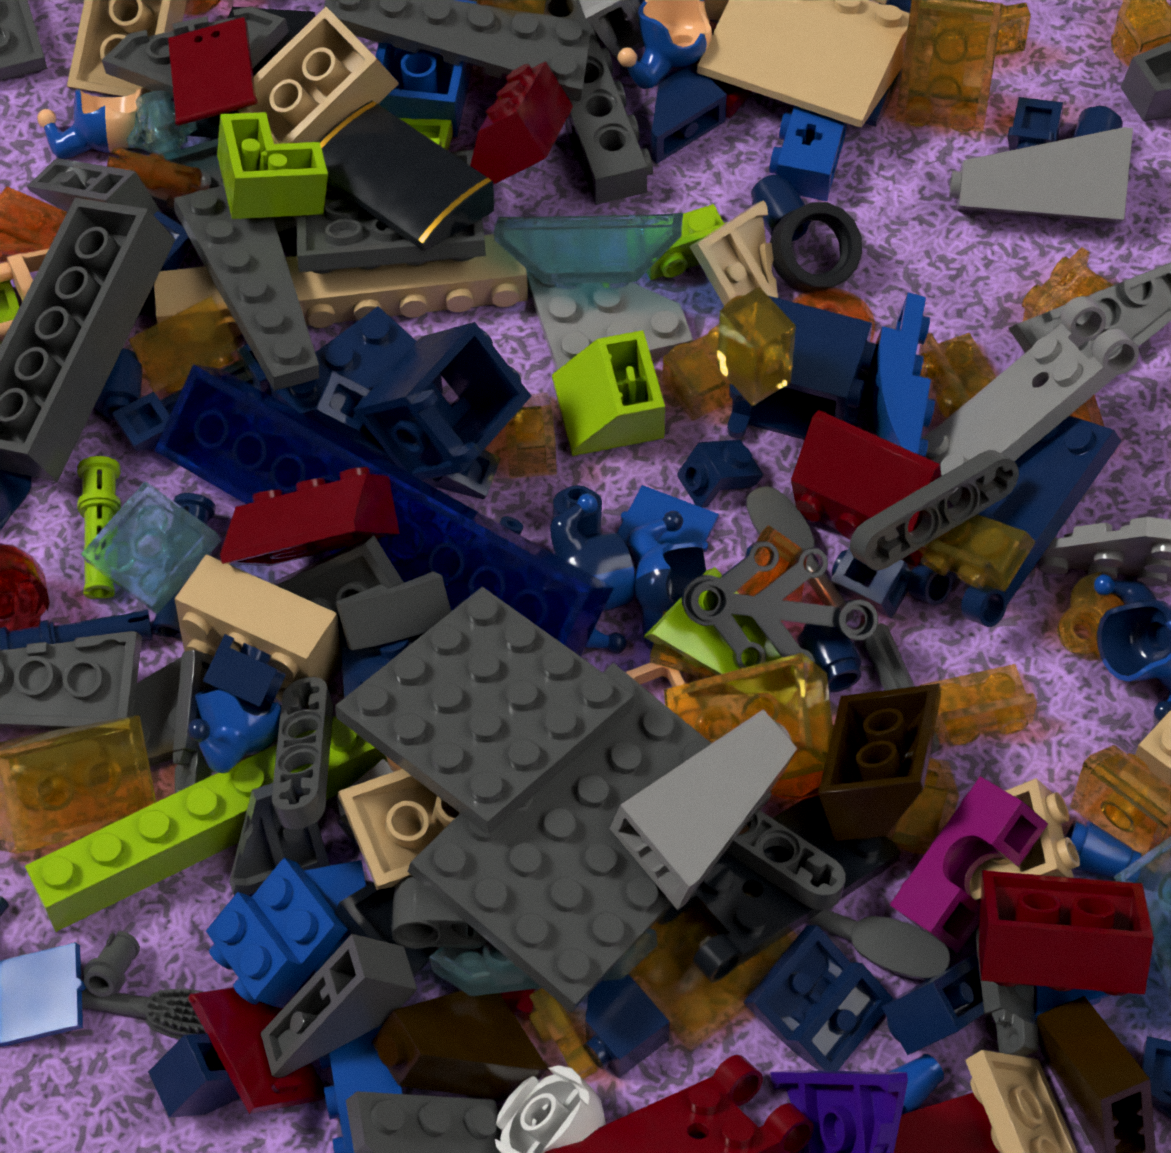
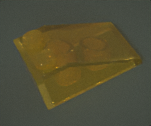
M911 0L895 121L906 122L916 127L931 125L952 128L958 132H968L971 130L983 132L1002 16V3L976 0Z
M804 653L664 689L665 705L711 743L764 709L774 722L780 723L786 728L791 736L792 743L797 747L794 756L779 780L792 779L824 771L833 732L827 673Z
M138 715L22 736L0 742L1 851L19 854L88 835L156 803L141 719Z

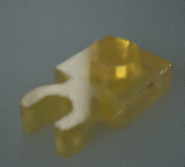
M543 988L529 995L537 1009L529 1014V1017L542 1040L546 1043L553 1039L562 1052L567 1065L583 1080L597 1072L598 1069L584 1047L582 1039L563 1005Z

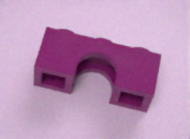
M980 776L971 790L964 796L961 804L940 834L933 840L930 848L909 878L902 884L890 906L916 926L958 953L980 922V903L973 899L970 894V881L976 869L982 863L992 858H1004L1019 867L1048 823L1023 801Z

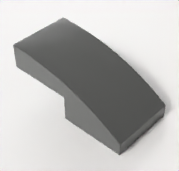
M434 571L390 589L380 584L336 602L347 646L351 650L382 645L425 633L451 612L443 577Z

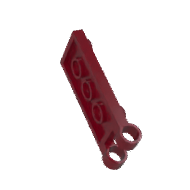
M733 1055L719 1065L712 1077L599 1127L583 1141L553 1148L544 1153H797L811 1139L814 1132V1124L794 1104L786 1103L776 1108L768 1116L764 1125L758 1127L737 1106L746 1104L758 1093L763 1082V1076L744 1056ZM692 1135H697V1136H701V1137H704V1138H702V1139H696V1138H693V1137H691V1136H692Z

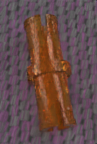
M115 147L111 152L113 155L119 156V159L112 156L108 158V167L136 171L145 187L151 190H157L161 187L187 195L197 192V189L191 187V185L196 187L201 185L202 173L199 168L167 161L164 158L165 156L152 153L147 156L125 150L121 147Z

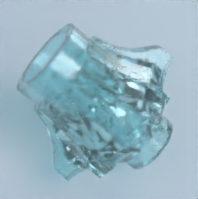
M152 91L141 95L135 101L137 107L136 121L132 132L127 138L129 148L144 149L148 153L154 154L155 160L159 162L176 159L181 155L180 146L188 142L187 136L198 130L196 122L181 126L175 124V105L172 102L170 93L167 91Z

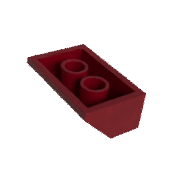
M546 61L533 68L529 64H524L508 74L506 77L508 82L496 94L498 99L486 111L488 116L478 131L470 166L488 177L494 184L546 159L573 108L572 103Z
M818 410L813 415L791 478L796 508L803 517L812 522L819 521L851 540L853 533L863 522L941 477V469L939 463ZM922 510L916 512L910 519L908 532L914 531L921 523L923 517ZM940 537L901 560L916 567Z
M359 467L340 472L339 481L326 484L324 478L296 483V492L283 495L282 490L277 489L253 494V503L235 507L220 553L222 564L273 566L346 548L373 535L377 540L399 535L389 476L370 474L369 467Z
M982 870L978 948L981 981L994 982L1005 987L1025 984L1047 986L1056 991L1084 989L1102 991L1112 996H1123L1128 993L1145 995L1154 936L1142 883Z

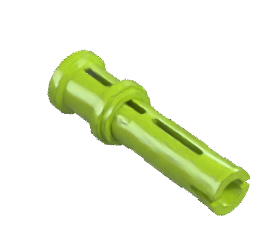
M92 456L83 459L77 466L78 477L82 479V496L78 498L77 509L84 518L85 585L83 594L89 599L111 598L115 595L114 518L117 517L121 510L120 498L116 496V479L121 474V467L115 459L110 457ZM101 470L102 474H97V471ZM98 539L101 540V563L97 562Z

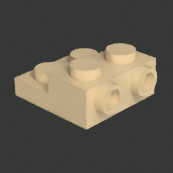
M1037 778L1008 789L1006 792L1023 801L1044 819L1048 825L1019 867L1004 858H992L982 863L976 869L970 881V894L978 903H980L982 870L1074 878L1072 869L1080 866L1077 849L1069 837L1064 838L1061 826L1062 823L1069 821L1067 806L1058 792L1052 793ZM955 811L944 815L946 824Z

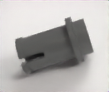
M118 931L116 935L112 933L99 956L87 963L84 968V984L92 994L99 997H107L120 991L125 983L124 973L132 960L140 952L139 943L132 935L123 931Z

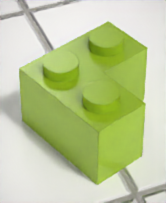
M266 112L220 114L217 157L232 219L323 214L328 172L320 142L274 144Z

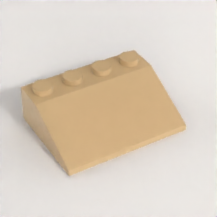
M729 0L713 32L711 43L698 63L697 73L862 128L908 60L916 15L901 11L893 5H882L870 0Z

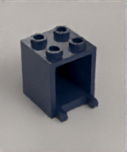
M762 294L730 384L729 394L733 402L732 413L727 424L729 436L741 438L745 435L748 425L805 440L812 417L818 410L857 427L861 408H858L861 397L867 398L869 372L877 351V343L870 342L872 322Z
M475 322L422 336L358 403L353 411L410 482H416L464 472L532 395L522 384L518 372L509 366L495 349L491 337L483 329L479 328ZM439 374H441L458 396L451 405L432 382Z

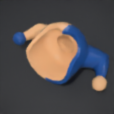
M704 0L643 1L638 8V17L645 46L644 55L639 62L637 61V54L632 48H623L619 51L617 59L623 67H627L633 81L643 89L655 87L672 67H685L697 62L706 52L712 39V28L709 24L710 21L706 13Z
M138 88L132 95L113 98L92 96L80 89H75L74 123L64 132L56 126V114L52 110L43 109L37 116L38 124L45 130L52 153L60 159H68L90 149L103 153H118L128 148L161 151L167 149L170 145L176 128L175 105L167 107L165 110L166 119L159 126H154L146 120L143 88Z

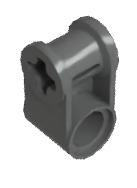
M414 877L405 878L395 884L393 889L392 936L393 940L399 945L413 949L426 947L476 949L487 944L488 941L475 929H473L472 935H468V923Z

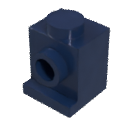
M849 547L848 550H843L836 558L832 568L833 576L831 581L839 592L852 599L867 601L877 611L892 618L908 592L907 584L911 570L905 561L902 560L883 570H873L854 558ZM875 576L869 588L864 586L867 578Z
M224 634L203 681L259 707L264 698L274 701L286 673L269 666L268 663L272 655L243 643L240 652L230 648L234 638Z

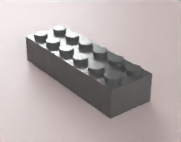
M74 198L0 345V470L58 482L175 242L173 236L149 209Z

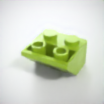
M644 330L598 338L552 374V382L572 456L664 439L665 404Z

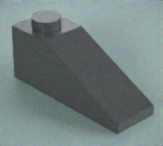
M56 158L27 185L29 191L66 214L74 198L146 208L153 215L157 211L161 212L136 171Z
M351 934L261 1032L272 1077H285L384 1024L392 1011L399 1009L417 990L404 946Z

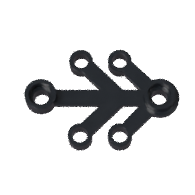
M758 541L752 543L746 551L745 558L720 578L712 575H702L694 578L687 584L682 595V606L685 614L696 624L703 626L713 625L733 651L732 658L735 666L745 672L759 671L765 664L766 653L761 645L748 640L731 614L751 616L782 657L781 665L783 671L788 676L798 679L806 678L813 672L815 659L808 650L802 649L780 620L836 627L843 637L852 640L869 638L878 626L876 609L864 600H847L839 607L783 600L808 579L818 578L827 570V556L822 550L817 548H804L799 551L795 557L794 564L754 596L733 593L759 571L767 572L777 565L779 552L770 542ZM760 547H765L770 553V560L764 566H759L754 559L755 552ZM810 553L816 555L819 561L818 568L812 573L808 572L803 565L805 557ZM708 590L714 595L715 601L710 609L704 610L700 607L698 599L702 592ZM851 610H856L861 617L860 624L854 629L849 628L846 624V616ZM752 647L757 653V660L752 666L747 667L743 664L741 655L746 648ZM800 653L804 656L806 665L801 672L796 673L792 670L790 662L794 655Z

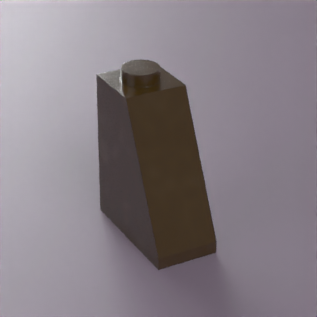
M493 982L393 1010L372 1041L380 1060L387 1066L398 1086L507 1100L524 1080L531 1076L539 1080L548 1069L546 1063Z
M1085 996L1037 1015L1040 1051L1095 1153H1156L1150 1078Z

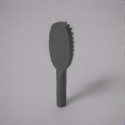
M765 486L756 488L749 494L746 508L754 528L763 541L770 542L777 548L779 558L785 564L793 565L797 553L802 549L814 548V538L809 525L801 512L797 510L796 506L784 494L773 487ZM810 553L805 557L803 565L808 572L812 573L818 568L819 563ZM826 573L818 578L807 580L825 606L839 607L845 602ZM852 610L846 616V623L854 616Z
M825 909L806 922V924L818 925L826 932L852 941L854 948L861 956L873 964L900 976L926 981L946 971L949 967V951L941 941L928 932L899 920L869 916L856 921Z
M87 988L82 991L83 1009L145 1018L147 1025L153 1031L175 1039H181L187 1034L206 1033L188 1000L191 993L203 991L180 988L161 989L151 994L150 997L119 992L107 997H99L92 994Z

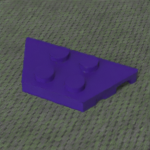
M815 1070L770 1072L773 1088H786L790 1102L814 1124V1132L811 1139L798 1153H894L908 1083L907 1072Z

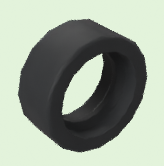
M810 202L785 214L776 224L770 239L774 259L772 264L777 274L790 287L803 292H822L847 281L857 269L862 255V237L855 220L843 208L828 202ZM807 221H821L825 223L835 233L839 242V260L830 271L824 274H811L805 271L797 263L792 252L793 234L801 224Z

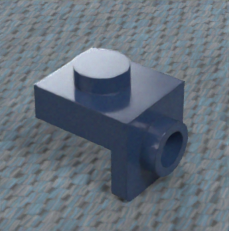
M1019 97L1013 127H1009L1007 136L1009 151L1057 141L1064 111L1063 102Z
M740 439L698 442L677 473L678 479L695 505L702 508L709 506L719 490L751 488L757 485L764 475L752 458L751 452Z

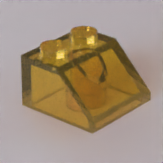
M1116 745L1091 754L1083 763L1070 807L1086 820H1090L1132 847L1133 850L1140 852V861L1152 870L1171 849V784L1167 785L1151 773L1147 765L1139 757L1130 753L1126 754Z

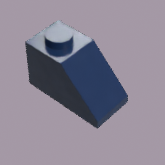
M695 63L686 66L680 71L670 73L658 84L651 131V159L656 164L725 122L727 94L709 77L698 74Z
M976 954L909 989L882 1006L887 1016V1024L892 1036L901 1043L907 1055L960 1031L984 1014L979 961Z
M619 963L588 995L585 1019L587 1042L584 1043V1047L590 1058L600 1069L604 1070L609 1066L620 1078L669 1041L670 1021Z
M207 1033L184 1035L148 1071L169 1118L206 1115L240 1099Z

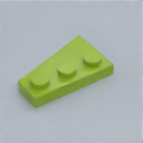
M716 567L707 570L703 574L718 578L722 576ZM708 590L702 592L698 599L700 607L704 610L710 609L715 601L714 595ZM682 597L645 634L644 637L657 645L664 644L683 655L682 659L697 668L702 666L724 679L725 684L774 712L784 710L813 678L812 673L803 679L788 676L782 669V657L752 617L731 614L748 640L761 645L766 653L765 664L759 671L752 673L741 671L733 662V651L713 625L703 626L696 624L687 617L683 610ZM752 647L746 648L742 652L741 659L743 664L749 667L756 662L757 653ZM794 655L790 662L791 668L794 672L798 673L805 666Z

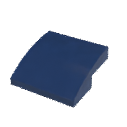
M807 925L743 1003L785 1045L818 1071H838L885 1013L882 1006L894 998L863 963L850 962L818 925Z

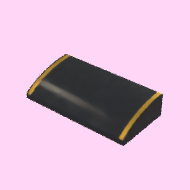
M373 100L345 117L319 141L328 172L327 184L424 252L494 212V182Z

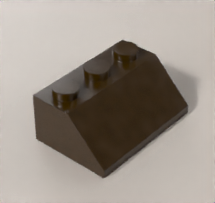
M939 683L840 697L818 792L835 841L866 840L872 837L886 836L924 790L942 693Z

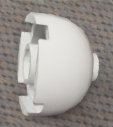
M558 1065L550 1067L548 1069L553 1075L547 1076L540 1081L536 1077L531 1076L524 1080L507 1098L496 1121V1125L502 1130L501 1141L495 1139L496 1147L501 1153H544L553 1148L583 1141L599 1127L606 1125L600 1098L593 1088L572 1068Z

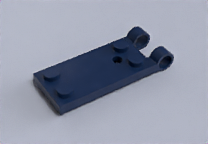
M1068 416L1014 461L1019 469V477L1016 486L1010 494L956 526L930 562L922 561L912 569L907 584L909 594L913 598L930 605H939L949 596L952 584L957 577L962 576L976 582L966 590L961 603L963 616L986 627H993L998 624L1003 618L1007 605L1121 443V439L1115 430ZM1005 532L1000 539L993 541L998 534Z

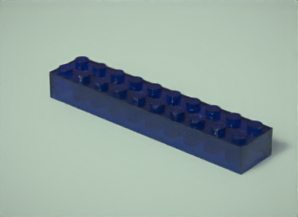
M193 364L154 450L245 504L253 503L252 495L263 491L279 489L282 490L283 495L296 492V483L310 479L324 478L326 484L339 481L340 472L353 468L369 467L370 474L389 476L400 534L378 539L377 541L404 583L433 571L442 575L451 611L481 587H484L580 657L614 589L609 584L220 368ZM345 548L338 549V550H334V551H330V553L334 554V553H336V552H338V551H340V550H343V549H345Z

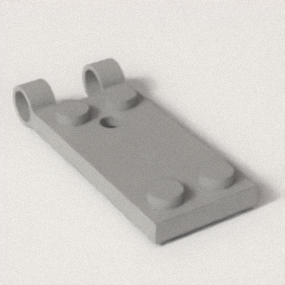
M1080 296L1070 300L1061 312V324L1045 337L1039 339L1017 361L936 429L923 437V439L928 440L925 458L940 464L941 476L987 450H995L1013 461L1017 460L1117 375L1129 371L1138 360V346L1120 329H1109L1102 333L1106 325V315L1092 299ZM1091 311L1089 319L1084 324L1076 326L1079 317ZM1097 337L1092 347L1093 356L1088 359L1078 348L1086 341ZM1123 344L1121 352L1114 358L1108 359L1110 352L1115 347ZM962 488L955 489L949 496L948 500L954 506L960 500Z

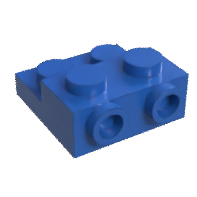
M284 857L252 897L237 892L207 928L206 933L214 942L209 949L211 957L222 967L233 970L238 976L237 980L233 983L235 991L251 1004L257 1005L259 1002L282 1009L348 929L336 916L335 911L300 865Z

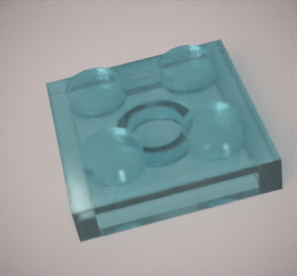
M144 481L81 555L87 563L154 613L158 614L192 575L205 555H209L221 542V539L217 532Z

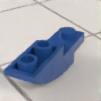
M908 292L897 317L895 329L882 326L877 338V351L869 372V397L876 435L926 457L928 440L921 438L923 427L928 428L931 423L935 400L928 398L931 379L920 377L924 356L918 355L916 352L918 344L923 345L925 343L930 325V317L923 316L926 297Z

